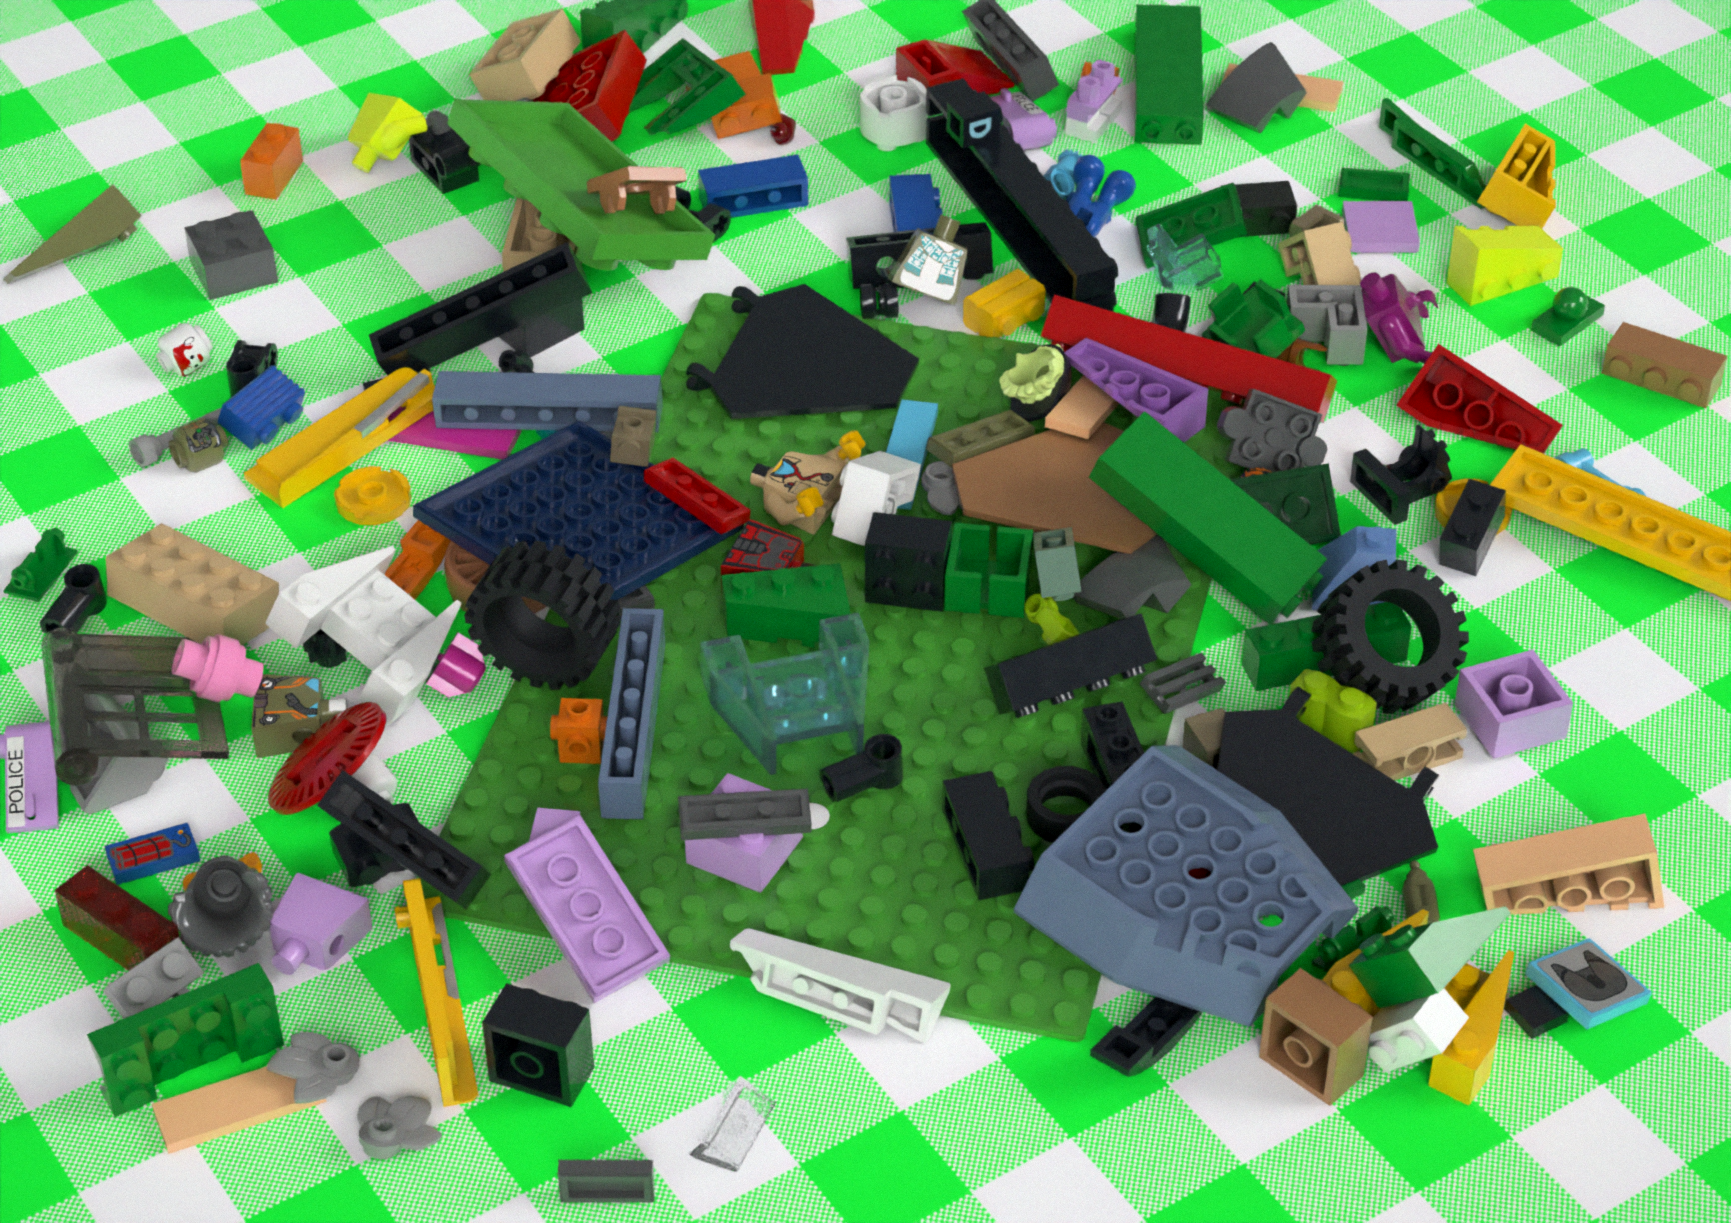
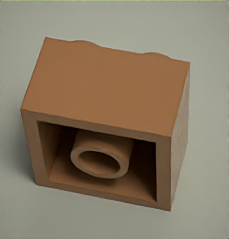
M1300 968L1266 997L1259 1058L1331 1106L1364 1076L1373 1016L1368 1014L1360 1005L1350 1002L1331 989L1321 979H1316Z

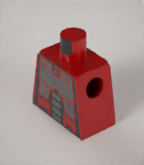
M749 519L720 568L721 575L817 565L804 562V543L800 538Z

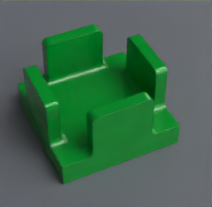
M1261 279L1254 284L1255 287L1253 286L1244 295L1237 284L1231 283L1209 303L1208 308L1214 322L1202 333L1203 338L1277 358L1306 331L1303 322L1290 313L1285 298Z

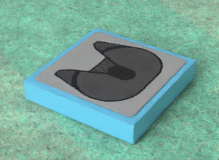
M1590 938L1529 962L1525 971V975L1585 1029H1590L1648 1004L1652 994L1647 987Z

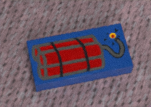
M188 822L104 846L116 885L200 861L199 851Z

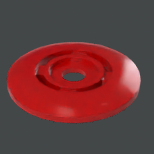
M374 702L360 703L333 716L323 723L316 733H311L287 758L276 774L268 792L270 807L280 815H290L303 811L320 802L342 770L352 776L367 760L380 740L386 725L385 711Z

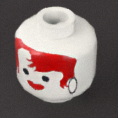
M181 323L159 337L158 347L160 352L156 354V358L167 373L173 370L177 375L186 377L210 361L209 351L213 349V346L199 325L192 326L188 323Z

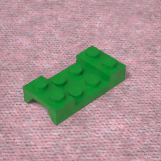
M259 963L87 1034L104 1081V1086L100 1087V1090L114 1117L137 1110L157 1100L155 1085L174 1079L180 1074L206 1063L216 1061L236 1051L241 1062L244 1063L284 1046L274 988Z

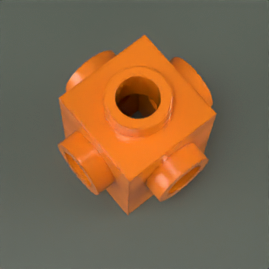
M561 698L559 714L552 715L550 723L551 740H558L560 763L601 764L608 717L604 716L603 699Z

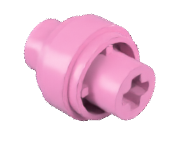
M216 634L214 637L206 636L202 644L182 639L172 664V674L190 679V690L196 692L197 697L217 703L222 700L229 701L234 693L253 698L259 688L264 669L262 662L246 658V648L240 645L238 640Z

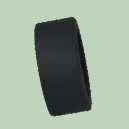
M1056 766L1044 770L1032 779L1027 789V823L1036 835L1045 841L1054 843L1084 812L1075 815H1063L1052 812L1043 806V803L1048 799L1058 796H1071L1079 798L1091 806L1106 791V787L1099 777L1086 769L1075 766Z

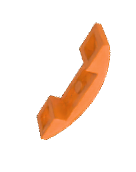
M418 520L400 540L403 551L389 566L384 575L416 600L440 566L451 540Z

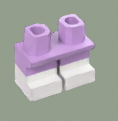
M1096 60L1092 65L1091 73L1088 76H1082L1077 82V89L1067 100L1066 135L1096 143L1108 129V126L1122 112V100L1113 98V92L1121 84L1123 78L1114 76L1115 65L1113 63Z

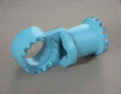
M1068 149L1063 151L1058 157V163L1052 165L1043 175L1046 180L1052 183L1054 190L1062 199L1067 198L1075 190L1074 166L1078 159L1083 156L1078 154L1079 151L1073 152V150L1069 151Z

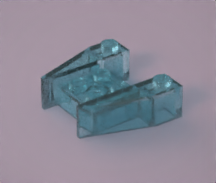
M859 613L819 620V651L750 664L740 635L700 642L701 677L710 705L770 775L776 774L778 744L847 731L855 754L863 751L870 641Z

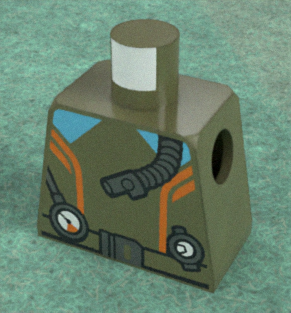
M263 674L253 701L252 734L256 757L263 758L293 752L311 733H316L323 723L347 709V698L324 699L322 681L317 677Z

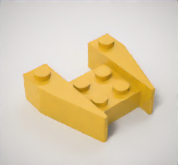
M1422 909L1383 933V936L1393 934L1405 925L1410 924L1413 928L1426 925L1429 912ZM1357 949L1337 961L1322 981L1350 1002L1360 1005L1374 1018L1380 1009L1349 967L1353 960L1361 953L1360 949ZM1511 950L1506 952L1491 974L1466 963L1444 987L1469 1018L1443 1053L1433 1056L1428 1086L1468 1106L1490 1077L1515 953Z

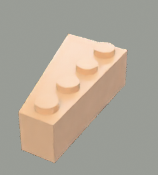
M1646 814L1622 817L1616 820L1473 849L1486 910L1506 906L1511 913L1510 915L1544 913L1550 906H1560L1567 909V912H1584L1585 905L1609 904L1610 910H1628L1629 903L1646 902L1649 909L1665 908L1657 850Z

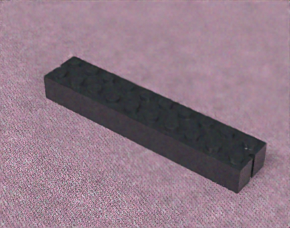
M964 78L926 87V114L933 116L943 113L942 115L926 119V145L1030 278L1044 285L1046 289L1045 297L1048 301L1052 303L1054 295L1113 311L1117 304L1114 292L1115 279L1118 277L1116 261L1107 255L1101 247L1099 240L1089 233L1082 219L1077 218L1071 211L1067 201L1058 195L1052 183L1046 180L1040 173L1036 163L1031 162L1024 153L1022 146L1016 143L1009 135L1007 128L1000 124V138L962 148L947 132V102L976 94L977 91L973 90Z

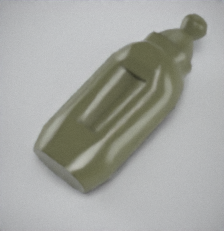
M1414 860L1409 864L1411 870L1407 873L1402 887L1406 917L1408 919L1424 909L1429 912L1427 924L1440 920L1435 886L1427 876V873L1420 868V863Z

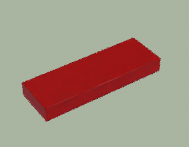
M673 457L644 470L645 483L720 534L743 525L750 519L751 510Z

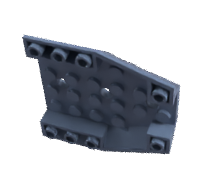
M1179 745L1151 746L1041 854L1014 907L1016 915L1115 984L1250 1027L1263 1014L1266 997L1278 988V978L1321 933L1326 937L1333 938L1358 912L1356 904L1278 809ZM1132 822L1142 826V829L1135 833H1127L1119 828L1124 823ZM1194 868H1205L1211 872V875L1205 879H1195L1188 872ZM1273 914L1282 920L1279 925L1269 927L1260 923L1258 919L1263 915Z

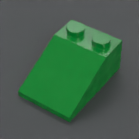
M1504 906L1437 921L1415 928L1410 924L1405 925L1393 934L1383 936L1382 933H1377L1360 945L1361 953L1353 960L1349 967L1379 1009L1436 995L1443 990L1511 913Z

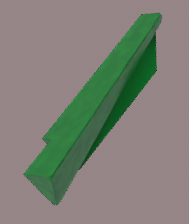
M1383 99L1379 128L1392 137L1391 148L1479 209L1485 208L1477 203L1486 185L1483 183L1476 164L1420 126L1390 99Z

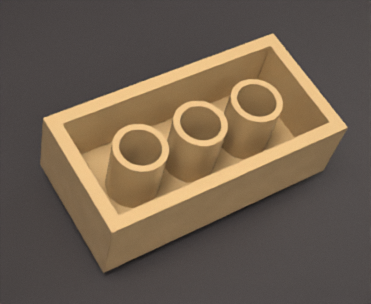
M162 523L106 556L108 596L197 643L202 644L208 635L214 637L216 634L236 639L240 645H244L270 628L265 623L278 597L279 582Z

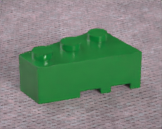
M840 563L721 575L723 615L727 637L777 643L778 638L802 640V646L815 648L816 642L837 644L840 651L852 652V615Z

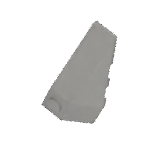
M76 665L55 700L61 733L68 735L70 748L64 754L66 763L73 765L75 776L69 780L70 790L83 812L93 814L147 794L153 783L162 776L169 759L157 741L83 667Z

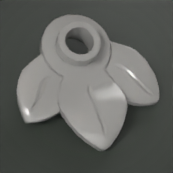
M943 461L929 464L921 479L922 487L928 492V503L937 512L944 515H952L958 507L962 509L952 468Z
M301 1032L291 1035L292 1047H286L277 1051L267 1063L268 1071L297 1079L294 1089V1101L296 1104L325 1099L335 1092L337 1086L350 1082L359 1069V1055L352 1047L342 1043H332L322 1034Z
M379 1096L367 1099L360 1106L357 1113V1120L361 1125L359 1129V1142L363 1146L364 1153L375 1159H389L396 1156L400 1148L416 1151L423 1150L440 1141L442 1134L437 1129L426 1125L431 1114L430 1102L425 1098L417 1096L400 1097L392 1104Z

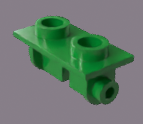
M52 528L51 530L44 531L41 536L42 539L35 546V552H30L23 562L12 570L11 581L3 590L5 594L36 602L40 601L78 553L76 549L65 547L63 540L65 535L60 529Z
M1386 906L1383 908L1374 907L1370 912L1355 921L1357 933L1354 927L1348 925L1341 929L1333 938L1326 937L1323 939L1322 946L1318 948L1320 956L1312 961V965L1328 973L1337 961L1359 949L1366 939L1374 934H1383L1392 928L1391 923L1395 920L1391 909Z

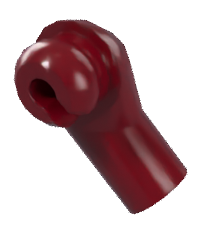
M781 113L782 122L770 125L776 129L775 131L771 130V137L777 144L785 145L794 138L796 122L791 117Z

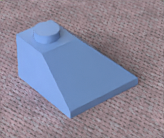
M1356 526L1318 549L1317 551L1324 555L1327 560L1319 571L1324 577L1312 591V610L1317 611L1320 604L1328 598L1327 595L1363 567L1367 565L1370 567L1377 561L1387 560L1389 566L1396 561V529ZM1385 601L1371 602L1369 605L1382 603Z

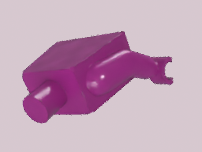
M1376 272L1367 274L1360 282L1365 317L1392 363L1404 358L1414 363L1421 362L1425 364L1432 352L1424 350L1425 342L1420 317L1429 318L1428 309L1423 304L1424 302H1431L1438 308L1435 294L1431 290H1422L1415 295L1414 292L1406 290L1395 274H1388L1382 278Z

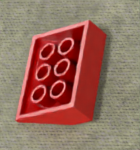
M623 30L574 53L573 57L560 67L559 74L544 87L545 92L533 99L532 102L569 103L612 142L622 133V127L629 114V108L647 59L627 31Z

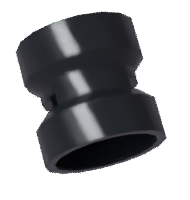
M889 282L884 283L882 287H874L872 284H860L861 317L863 319H874L877 315H884L886 318H898L897 284ZM876 293H878V308H879V309H877Z

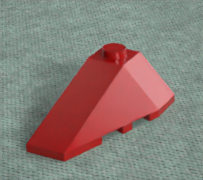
M748 0L762 75L771 73V75L795 73L802 55L803 43L809 36L810 24L815 19L813 1Z
M1440 344L1436 346L1396 405L1428 427L1517 450L1521 444L1543 454L1563 427L1561 423Z

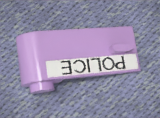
M1003 88L1000 89L1001 95L990 97L1001 107L1003 125L1007 128L1013 140L1022 146L1023 150L1046 147L1052 144L1053 138L1057 136L1054 119L1049 118L1046 112L1021 92L1011 93L1008 89Z
M56 720L7 725L5 727V734H0V758L5 759L6 832L10 834L59 829L57 762L62 761V739L59 723ZM35 816V819L29 820L30 817Z

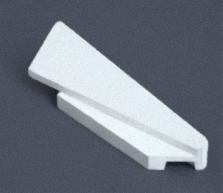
M744 929L730 941L732 951L741 952L752 969L753 973L750 980L758 992L876 1035L885 1028V1023L925 1043L931 1035L951 987L948 982L753 929Z

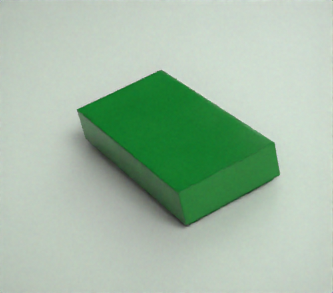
M1343 167L1341 168L1339 197L1377 201H1408L1410 174Z

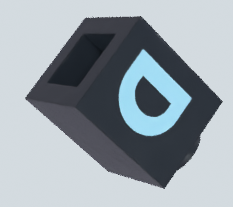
M984 91L947 102V132L962 148L1000 138V123L1003 120L1001 107Z

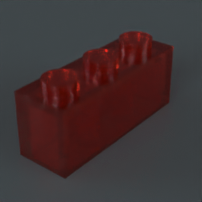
M88 865L54 890L63 926L128 971L177 937L180 939L177 925Z

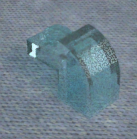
M1160 223L1148 229L1150 245L1147 246V251L1154 262L1157 282L1162 287L1173 292L1199 291L1224 278L1220 256L1203 234L1177 246Z

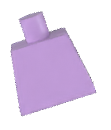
M297 872L276 908L273 918L270 920L273 949L276 951V954L272 957V963L278 971L286 975L294 974L302 963L320 970L330 969L373 928L368 898Z

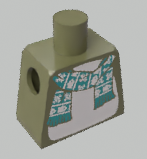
M941 214L933 233L917 228L892 268L888 278L896 284L955 306L968 250L965 246L953 242L961 222Z

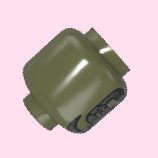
M202 418L177 427L173 432V440H170L168 443L170 453L176 465L180 469L185 467L188 471L197 473L223 461L224 447L228 446V439L220 425L215 427L208 419Z

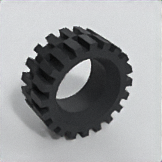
M526 541L517 542L513 549L510 546L502 549L467 599L465 607L468 610L464 614L465 623L472 624L468 633L472 640H481V644L477 649L483 656L491 654L495 658L492 663L493 666L500 671L504 666L513 671L510 676L511 678L520 682L523 676L530 679V686L541 688L544 682H548L550 690H560L564 683L568 689L575 687L580 680L584 682L590 676L617 633L616 630L621 620V617L617 616L620 610L619 601L610 599L614 593L610 583L601 584L598 581L602 573L596 567L587 570L582 566L586 559L577 553L571 559L565 556L566 548L555 545L552 551L547 550L546 543L543 541H535L531 548H529ZM521 596L546 605L556 612L569 627L556 626L539 618L526 606Z
M1398 559L1389 566L1387 560L1377 561L1370 567L1367 565L1340 584L1320 604L1317 612L1321 616L1313 621L1312 632L1321 633L1318 638L1312 641L1313 653L1323 652L1324 658L1317 663L1320 672L1323 673L1330 670L1334 676L1333 679L1340 686L1352 687L1365 692L1376 701V710L1382 707L1383 714H1393L1401 708L1402 711L1411 709L1444 688L1459 673L1456 667L1464 663L1467 652L1459 650V648L1469 642V632L1459 631V626L1467 621L1464 610L1455 613L1451 606L1458 601L1454 592L1452 591L1445 596L1439 589L1445 582L1436 575L1428 580L1424 577L1427 568L1417 564L1407 571V561ZM1385 601L1393 603L1405 611L1414 621L1423 641V652L1417 666L1402 667L1394 665L1382 658L1374 650L1365 630V615L1371 602Z

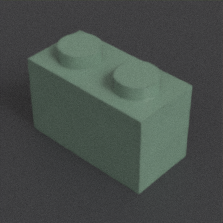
M1072 527L1033 533L1042 598L1052 597L1054 601H1063L1073 598L1074 593L1082 592Z

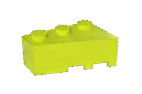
M1454 226L1446 283L1470 306L1559 277L1563 248L1539 226H1505L1504 230H1493L1489 226H1480L1478 230H1467L1464 226Z

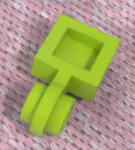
M1041 593L1031 595L1025 603L1027 617L1031 622L1041 626L1044 631L1041 636L1048 645L1080 634L1071 620L1058 612V606L1052 597L1042 598Z

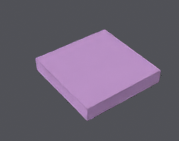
M1343 201L1342 215L1345 230L1350 234L1352 241L1351 253L1419 252L1420 240L1412 201Z

